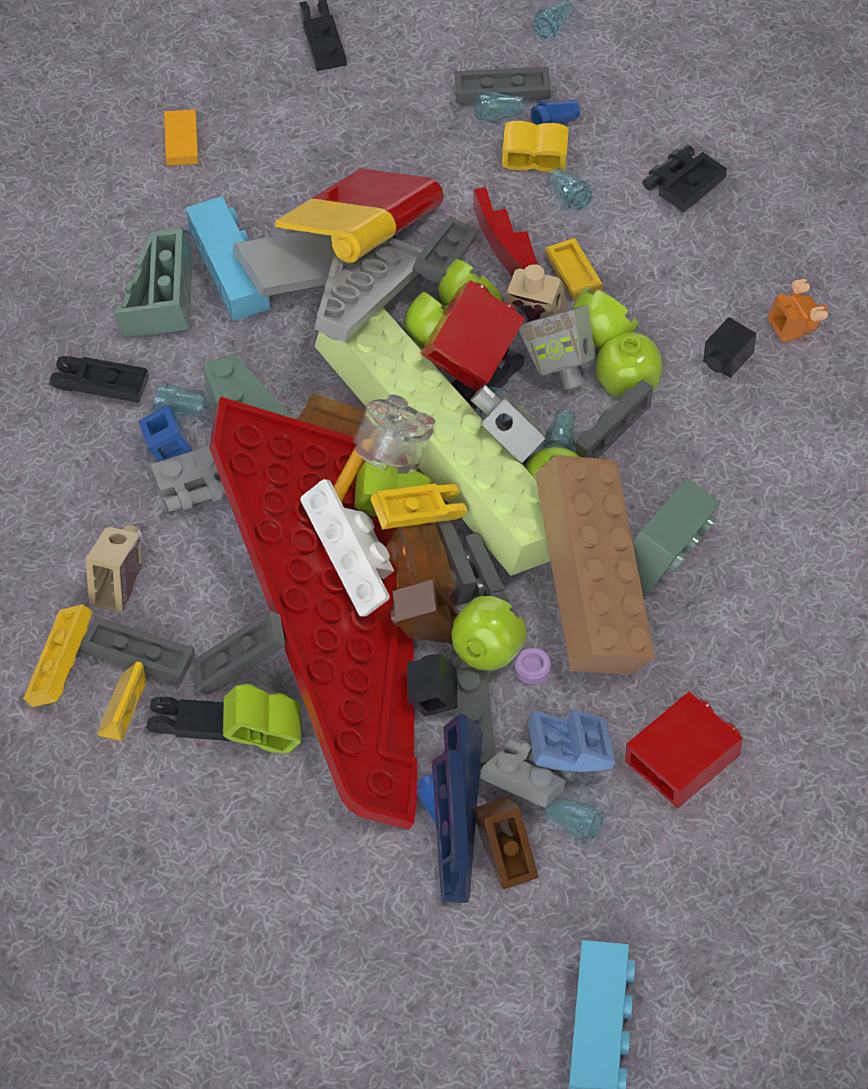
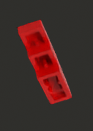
M486 187L473 189V209L481 230L497 259L508 273L513 277L516 269L525 270L529 265H538L528 232L514 233L507 209L493 210Z

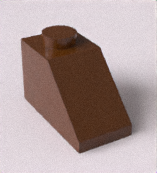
M433 579L392 591L394 605L390 607V615L396 627H400L412 639L453 644L451 631L459 611Z
M507 796L472 808L481 841L502 889L504 890L539 878L520 807Z

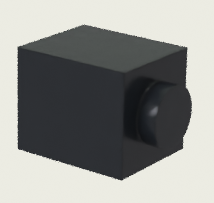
M728 317L706 340L703 362L712 371L721 372L731 378L753 355L756 332Z
M426 655L419 660L407 663L408 702L421 714L430 716L458 708L457 669L442 655Z

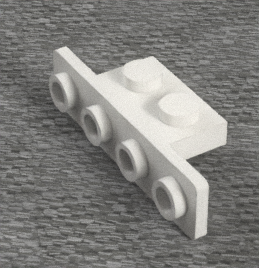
M323 479L301 496L300 500L360 616H367L389 599V594L381 578H386L394 571L389 561L390 555L374 533V524L371 518L362 511L344 508L330 480Z

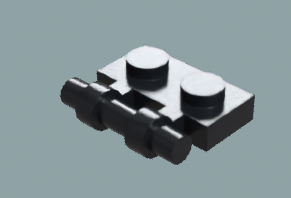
M685 145L681 150L676 149L669 154L668 160L665 163L653 167L649 171V176L642 183L647 190H652L655 186L659 185V196L684 212L726 177L727 168L704 152L700 153L696 158H692L695 154L694 149L690 145ZM676 169H677V170H680V171H678L676 174H673V173H672V172H674Z

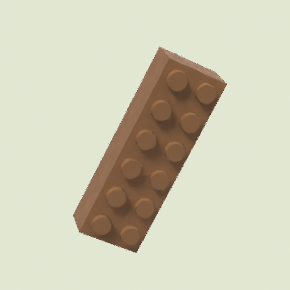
M555 455L535 473L570 671L634 674L655 659L617 460Z

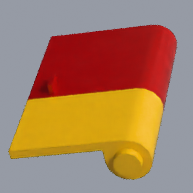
M360 168L277 219L275 227L331 235L333 250L337 257L344 262L353 263L440 206L443 202L444 194L440 184L429 177Z

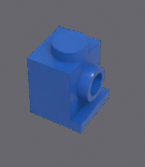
M169 405L138 421L148 449L158 462L193 451L188 443L180 420Z

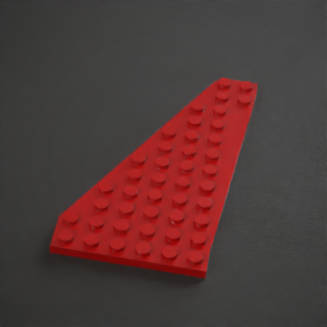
M220 396L216 404L209 450L269 610L280 614L285 642L284 650L339 797L351 812L362 818L410 830L415 822L416 792L418 790L416 785L417 758H415L414 706L408 702L407 663L414 661L413 639L409 638L400 627L394 625L390 615V607L394 605L392 591L413 585L412 526L382 529L378 517L368 515L373 521V531L379 542L389 552V561L394 571L386 578H381L389 594V599L369 615L360 616L300 500L301 496L323 479L330 480L334 487L360 438ZM373 443L362 463L363 465L366 460H383L399 470H416L415 463L405 452ZM357 474L341 502L344 508L357 510L354 508Z

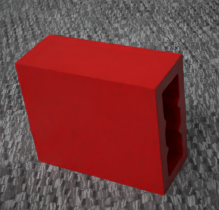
M469 280L456 291L420 354L476 392L482 386L489 383L525 318L517 313L514 306L507 302H501L491 295L484 285Z
M688 691L626 744L625 762L678 809L740 756L743 737L732 723H725L717 716L708 702L698 699Z

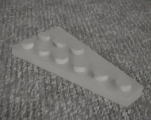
M391 237L353 263L342 261L334 252L314 329L325 333L327 337L333 340L346 342L419 274L412 270L416 258L423 250Z

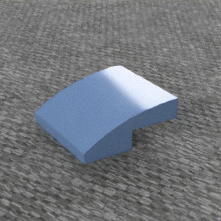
M573 708L567 720L532 710L527 724L535 765L574 772L599 771L613 768L615 758L605 718Z

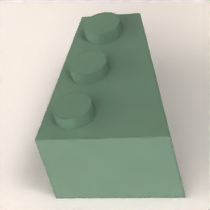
M183 228L150 232L136 263L138 269L132 281H128L125 287L127 293L122 305H117L114 312L124 337H138L190 329L193 253Z
M235 354L202 363L205 386L214 411L221 396L293 418Z
M688 477L633 541L643 598L646 597L668 568L672 572L678 568L687 556L682 551L685 550L689 554L702 537L698 532L705 535L717 520L712 514L721 503Z

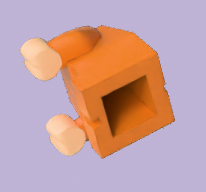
M806 279L793 281L790 296L785 294L777 295L767 319L782 342L800 338L811 331L817 330L821 325L820 321L825 320L828 316L826 304L816 305L810 295L802 294L810 289L809 283H805Z

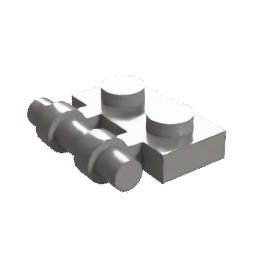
M209 446L150 464L151 472L161 497L172 494L176 495L164 499L168 512L181 509L183 512L192 509L193 504L209 499L214 502L223 499L222 495L226 494L222 482L217 481L220 479ZM205 484V487L198 488L189 492L187 490Z
M510 739L505 747V753L499 751L482 767L480 779L547 808L563 792L565 779L571 782L576 772L537 766L534 762L531 744L527 742L521 744Z

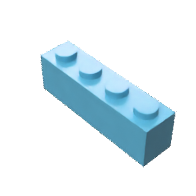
M223 196L186 207L188 229L232 320L235 321L270 309L269 296L261 297L233 253L235 243L249 241L245 230L239 231L237 227L239 222L234 208H228Z
M582 940L569 1089H626L627 1068H620L619 1065L620 1055H628L630 1031H622L623 1018L631 1019L633 995L625 994L626 982L634 983L635 959H628L629 944Z

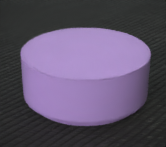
M527 648L516 656L514 671L522 682L539 684L548 678L551 671V661L548 654L543 650Z

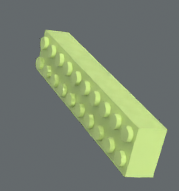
M381 308L346 342L333 340L327 337L325 333L319 331L315 348L373 416H379L384 420L383 427L421 472L431 479L432 484L436 483L437 486L457 484L460 491L459 495L454 499L447 500L449 504L465 503L468 512L462 517L463 521L474 533L480 535L483 544L511 576L551 561L536 480L481 424V417L435 365L420 354V348L384 308Z

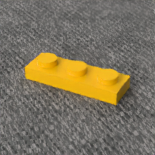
M84 604L59 610L23 697V700L32 707L57 702L62 695L64 683L70 668L76 661V653L88 630V624L93 614Z

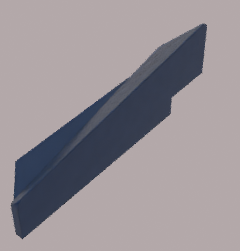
M458 715L443 726L445 752L432 761L441 902L468 903L471 890L476 826L472 808L477 807L483 733L481 728L466 715Z

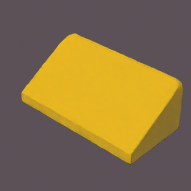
M135 662L120 676L97 731L99 736L119 741L124 739L147 683L142 662Z

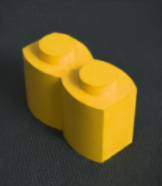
M526 121L506 122L502 150V167L521 171L531 169L540 172L561 173L566 171L569 127L557 123L536 125Z

